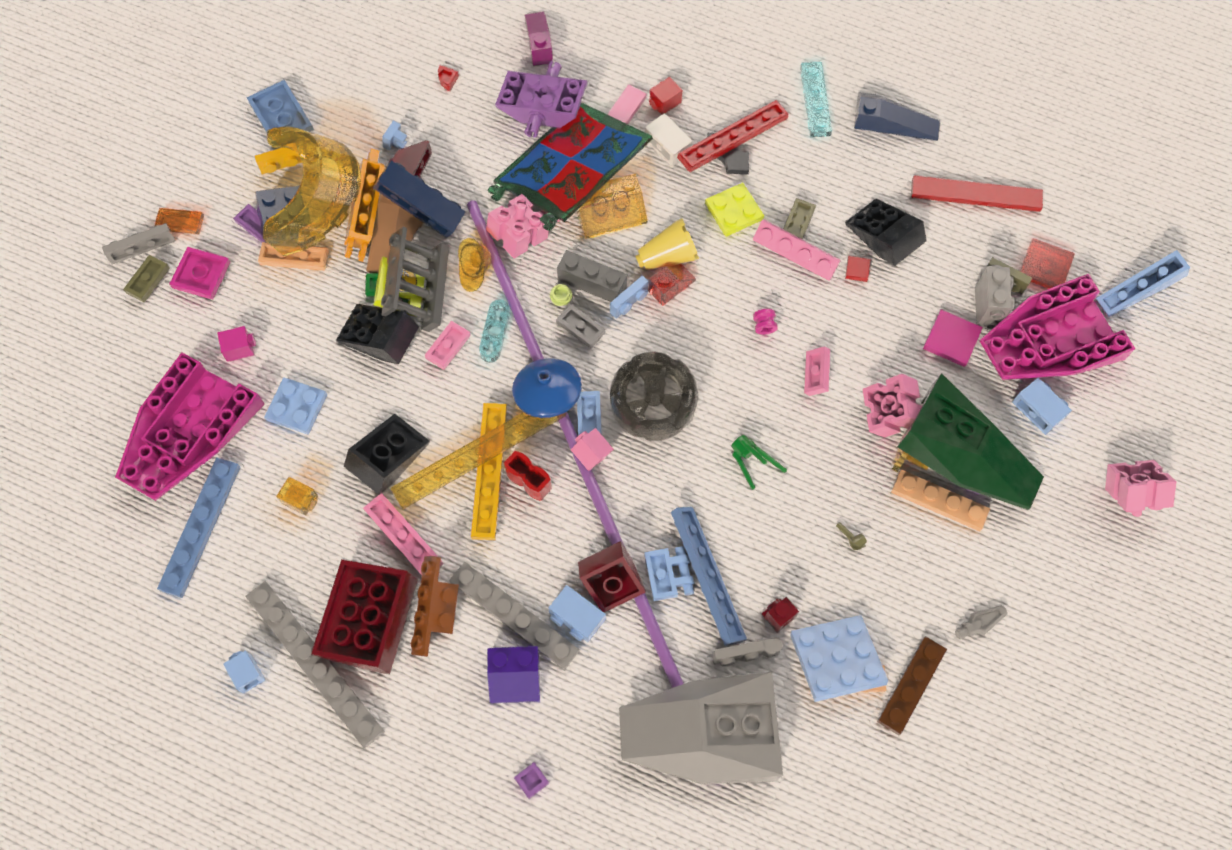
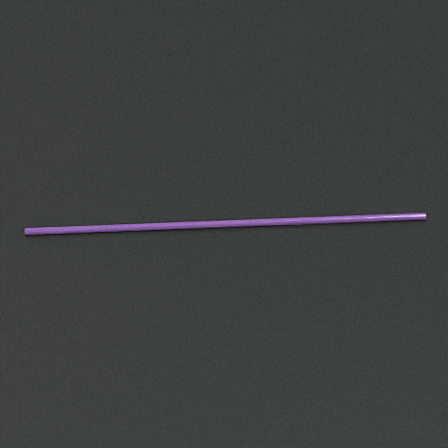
M469 201L467 208L533 361L544 359L493 238L486 230L487 225L477 201ZM566 411L556 417L571 450L577 443L575 439L578 436ZM572 452L610 544L613 545L621 541L624 545L592 469L588 471ZM645 593L634 598L671 687L674 688L684 684Z

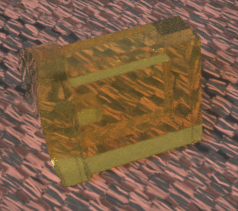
M902 451L891 470L898 472L905 459L925 471L929 467Z

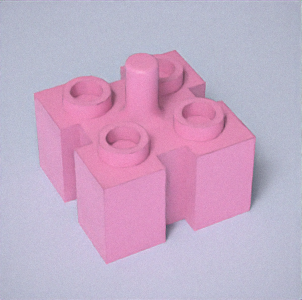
M521 194L509 201L508 208L500 206L488 213L486 230L496 241L502 239L504 241L503 248L515 259L528 251L530 243L535 247L548 238L551 222L540 211L533 212V204Z
M899 374L886 379V386L876 383L862 389L865 406L871 408V413L867 414L869 432L882 437H888L901 432V426L909 428L922 407L916 404L915 401L917 398H920L916 379Z
M1155 460L1136 461L1135 465H1128L1127 463L1108 464L1105 490L1112 498L1118 500L1117 503L1125 512H1130L1133 516L1139 517L1142 515V510H1145V507L1152 510L1173 507L1177 481L1168 473H1162L1163 468Z

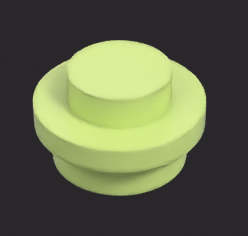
M558 284L550 291V299L557 306H565L572 300V291L568 286Z

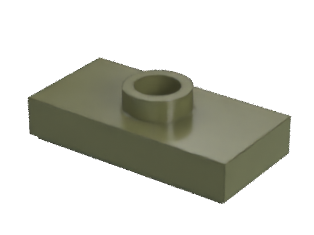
M796 198L783 230L803 240L816 205Z

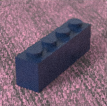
M392 160L385 167L373 186V189L445 238L454 233L466 212L461 209L458 203L448 200L439 190L429 187L422 178L412 175L406 171L402 164Z

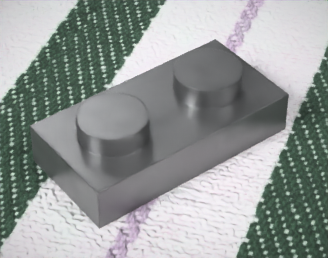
M572 304L556 319V323L590 349L605 334L603 327Z

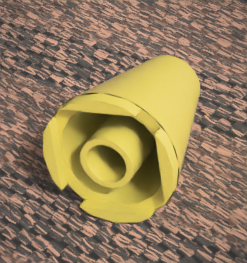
M682 218L676 220L638 249L639 254L635 257L640 268L645 266L646 270L699 259L697 250L689 232L684 226L685 223Z

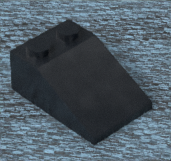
M393 414L348 449L343 467L379 495L402 475L429 445L430 441L398 415Z

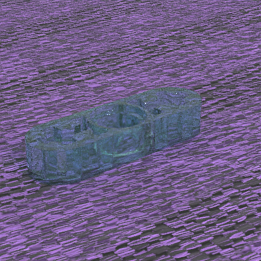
M495 300L489 306L479 347L482 360L488 363L497 361L501 354L510 316L509 305L504 300ZM499 308H503V311H501L499 316L500 321L496 320V311H498ZM497 326L501 329V332L496 336L490 335L488 331L491 327ZM490 342H493L494 352L487 355L486 351L490 348Z

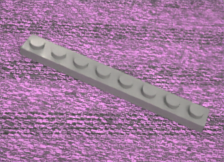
M266 581L248 593L245 597L361 746L364 749L367 748L385 732L330 661L311 655L315 642Z

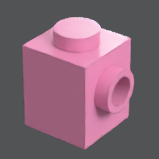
M596 428L589 433L586 431L582 432L575 439L577 443L571 449L588 471L602 462L614 450Z

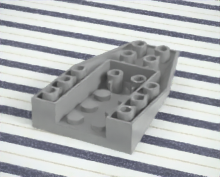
M772 672L693 680L619 707L622 761L698 784L777 782L783 776Z

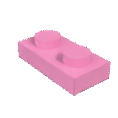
M451 321L426 352L425 358L445 370L471 336L470 332Z
M825 346L806 351L804 393L809 396L829 391L830 349Z

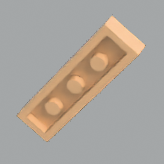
M902 469L891 491L895 495L979 532L983 529L990 508Z

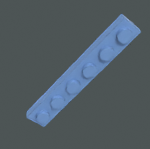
M216 457L157 587L159 591L183 598L240 470L239 464Z
M693 507L676 508L671 511L675 526L678 529L683 546L687 551L692 568L700 583L720 637L725 646L742 643L747 640V637Z

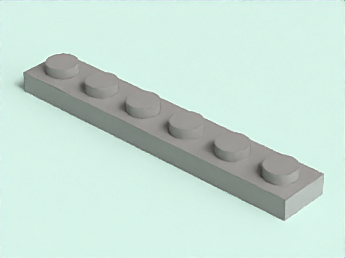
M466 562L450 578L451 584H458L460 591L529 644L538 646L539 651L564 671L579 653V648Z

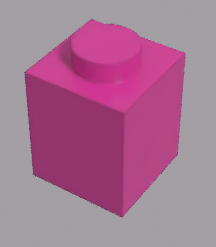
M245 326L217 332L220 350L227 362L254 356L253 347L256 346V341L253 333L249 334Z

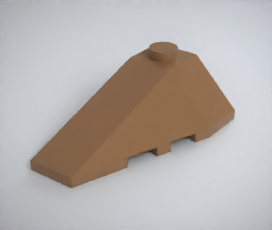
M382 194L379 197L366 269L368 273H379L380 261L383 256L387 257L388 263L390 253L389 239L393 233L402 227H406V240L412 242L414 234L424 224Z

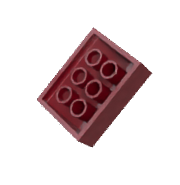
M341 559L311 655L390 675L418 579L406 570Z

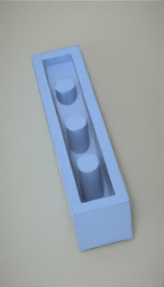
M1178 250L1097 297L1096 300L1108 317L1185 278L1188 276L1190 266Z

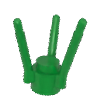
M741 435L732 443L731 447L735 451L732 456L737 460L752 490L755 489V485L742 457L748 459L754 455L763 464H766V460H768L782 472H787L785 467L759 448L746 435Z

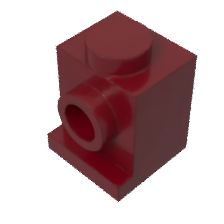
M786 596L783 600L778 598L774 600L761 615L778 633L797 617L799 610Z

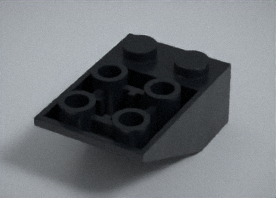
M877 198L845 222V225L879 258L894 266L927 241L922 220Z
M356 304L335 341L378 360L399 364L419 326L405 311L395 310L385 317L382 316L381 307Z

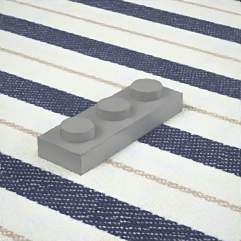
M163 224L154 226L152 229L141 233H135L122 240L113 241L108 245L102 246L104 255L113 265L173 243L176 240L168 225Z

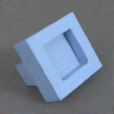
M394 120L383 135L382 147L389 151L393 146L399 149L405 147L407 135L401 132V124Z

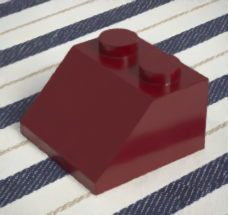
M621 541L578 562L580 580L599 609L604 613L646 593L634 562Z

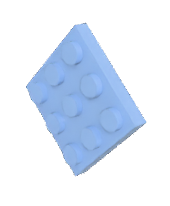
M862 615L791 631L790 636L815 702L887 685V676Z

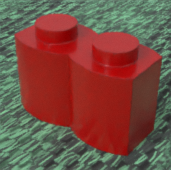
M514 451L504 462L508 478L516 485L523 486L526 493L533 499L542 501L552 490L551 479L548 473L542 468L532 465L531 460L525 454Z

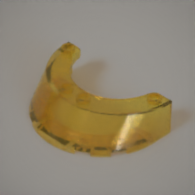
M275 127L267 130L268 144L273 148H288L296 151L303 163V177L295 196L281 211L266 220L263 227V239L280 254L286 256L317 245L326 239L325 235L334 227H340L349 215L347 211L352 201L356 202L361 185V170L357 158L343 143L295 127Z

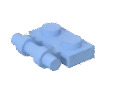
M684 546L675 548L676 556L670 557L668 548L644 552L653 601L678 597L676 587H683L685 596L694 594V578L690 576L688 567L690 560L689 556L685 553ZM672 566H679L681 577L674 578Z

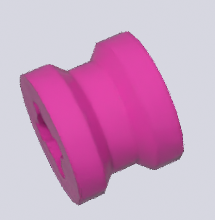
M761 309L753 314V320L757 324L755 326L757 334H771L778 329V325L774 321L776 314L773 309Z

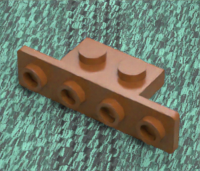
M425 556L424 562L421 565L422 578L417 594L419 600L414 616V636L411 639L412 655L428 656L431 632L453 634L459 585L438 582L441 557Z

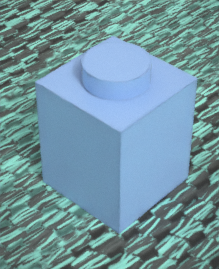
M246 650L232 654L228 658L229 661L223 664L234 686L243 694L265 681L254 657Z

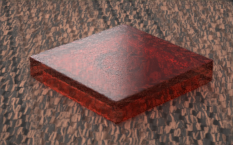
M1032 238L1020 272L1032 277V283L1049 289L1065 283L1075 253Z

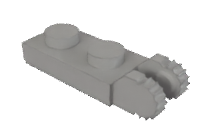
M771 638L716 649L712 659L714 664L720 663L721 667L730 666L736 663L735 660L745 658V661L748 662L759 659L761 654L767 658L776 656L784 646L780 639Z

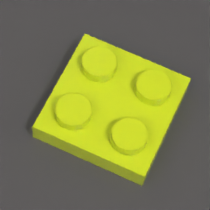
M743 182L705 199V205L725 237L764 219V214Z

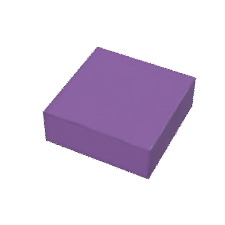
M535 762L513 777L528 799L550 784Z

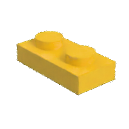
M297 144L255 155V160L261 174L273 173L276 170L303 163Z

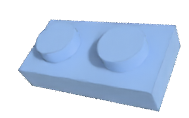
M642 275L610 303V314L616 319L621 314H627L636 301H642L647 296L649 281Z
M584 391L580 394L577 401L578 436L584 431L589 433L595 428L602 435L600 391Z

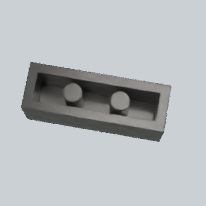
M568 250L565 251L557 266L558 281L610 302L627 288L628 274Z

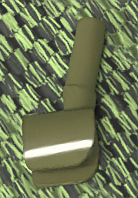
M841 522L836 525L849 539L853 550L866 547L867 540L862 533L854 536Z

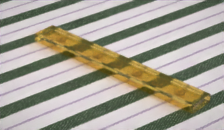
M523 412L394 485L390 490L402 510L564 418L566 412L550 418H538Z

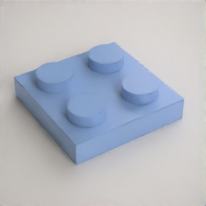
M283 377L264 418L266 421L309 435L327 397V393L324 390Z

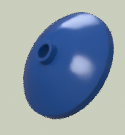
M544 358L529 363L516 375L512 386V393L517 406L524 413L538 418H550L565 413L578 401L582 390L578 371L570 363L556 358Z

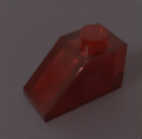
M682 264L667 265L649 278L648 292L664 306L695 282L696 278Z

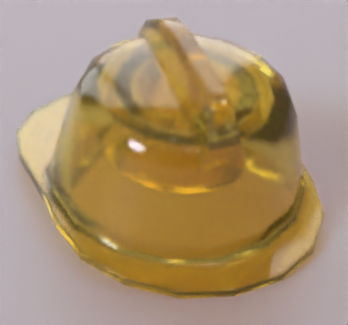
M466 238L460 243L458 249L459 278L462 287L466 291L474 292L481 287L484 274L491 266L492 257L484 244H479L473 238Z

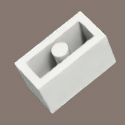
M665 114L645 127L644 140L672 167L680 162L677 159L678 153L692 146L690 135L683 132L677 123Z

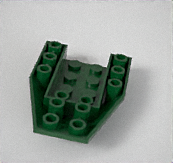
M941 373L927 391L921 402L923 404L913 423L905 431L897 447L959 487L1029 510L1044 476Z

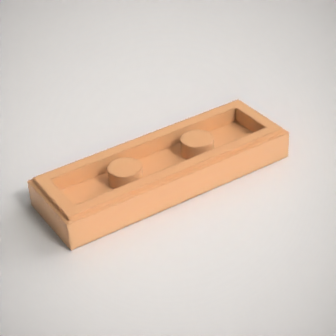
M262 242L258 262L260 265L325 271L329 251L325 247Z

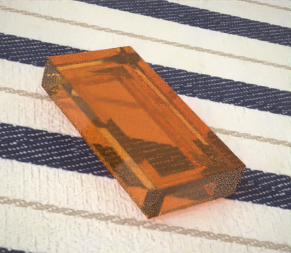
M159 208L154 226L167 224L172 232L199 235L204 215L198 211Z

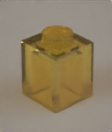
M291 477L287 478L276 496L281 504L304 516L315 508L318 501V495L313 488Z

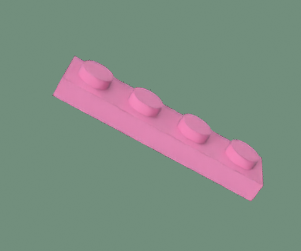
M765 219L761 221L752 239L828 281L832 279L841 261Z
M382 493L363 507L364 511L422 576L421 565L424 562V557L437 556L436 553Z

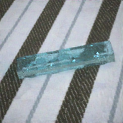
M822 62L801 63L800 70L810 137L831 136L832 127Z

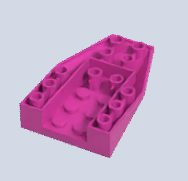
M1089 273L1030 296L980 340L981 345L1002 380L1076 375L1124 361L1136 348L1124 330L1114 333L1094 301L1100 291Z
M181 352L139 408L115 478L155 501L215 456L265 405L256 392L239 383L235 386L207 371L201 362Z

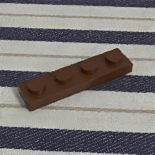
M927 636L922 639L877 723L898 736L902 734L944 657L947 648Z

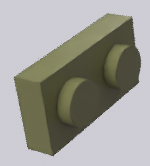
M149 255L123 290L126 294L145 303L169 271V265Z
M994 257L991 258L987 265L1010 267V276H1013L1014 279L1011 291L1021 295L1032 280V277Z

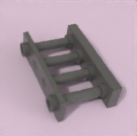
M402 227L393 233L389 239L390 253L385 292L381 300V306H383L382 316L386 317L397 309L420 317L422 321L421 330L430 332L441 325L449 245L440 243L430 250L406 240L407 228ZM406 249L428 258V269L404 260V250ZM402 269L425 277L427 281L426 289L401 280ZM401 289L423 297L424 308L421 309L398 300L399 290Z

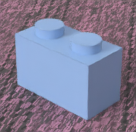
M1039 378L1022 390L1012 402L1045 435L1072 411L1067 402L1059 398L1051 390V387Z
M568 585L564 587L548 608L549 614H551L550 619L560 627L563 624L570 629L569 633L580 642L584 639L588 643L606 620L604 612Z

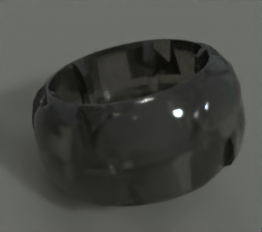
M656 351L644 352L634 356L631 361L621 365L611 381L610 406L612 414L617 423L634 437L645 438L647 441H662L672 438L690 424L696 413L699 396L696 379L685 363L678 358L672 359L666 353ZM641 377L644 381V399L627 403L626 391L630 382L634 384L637 378ZM666 377L673 380L680 387L681 394H665ZM660 404L671 413L670 417L659 420L646 419L644 415L648 405L655 407Z

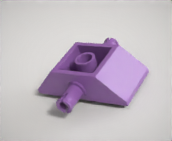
M553 61L549 62L545 75L507 71L495 106L520 123H526L527 126L524 133L528 137H532L533 134V138H536L540 126L561 128L576 118L588 84L587 80L558 77L562 66L556 61L553 67Z

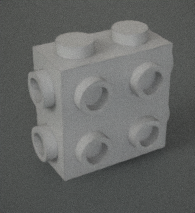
M992 265L987 266L975 286L976 325L992 330L1008 316L1010 310L1014 309L1015 299L1011 297L1014 279L1013 276H1010V267Z

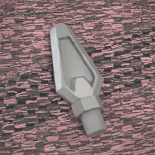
M1003 605L972 613L968 622L962 624V628L955 631L957 638L961 640L966 636L971 637L975 634L985 635L1008 614L1007 610Z

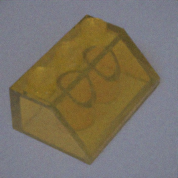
M636 173L601 182L594 192L575 208L585 239L648 223L643 194Z

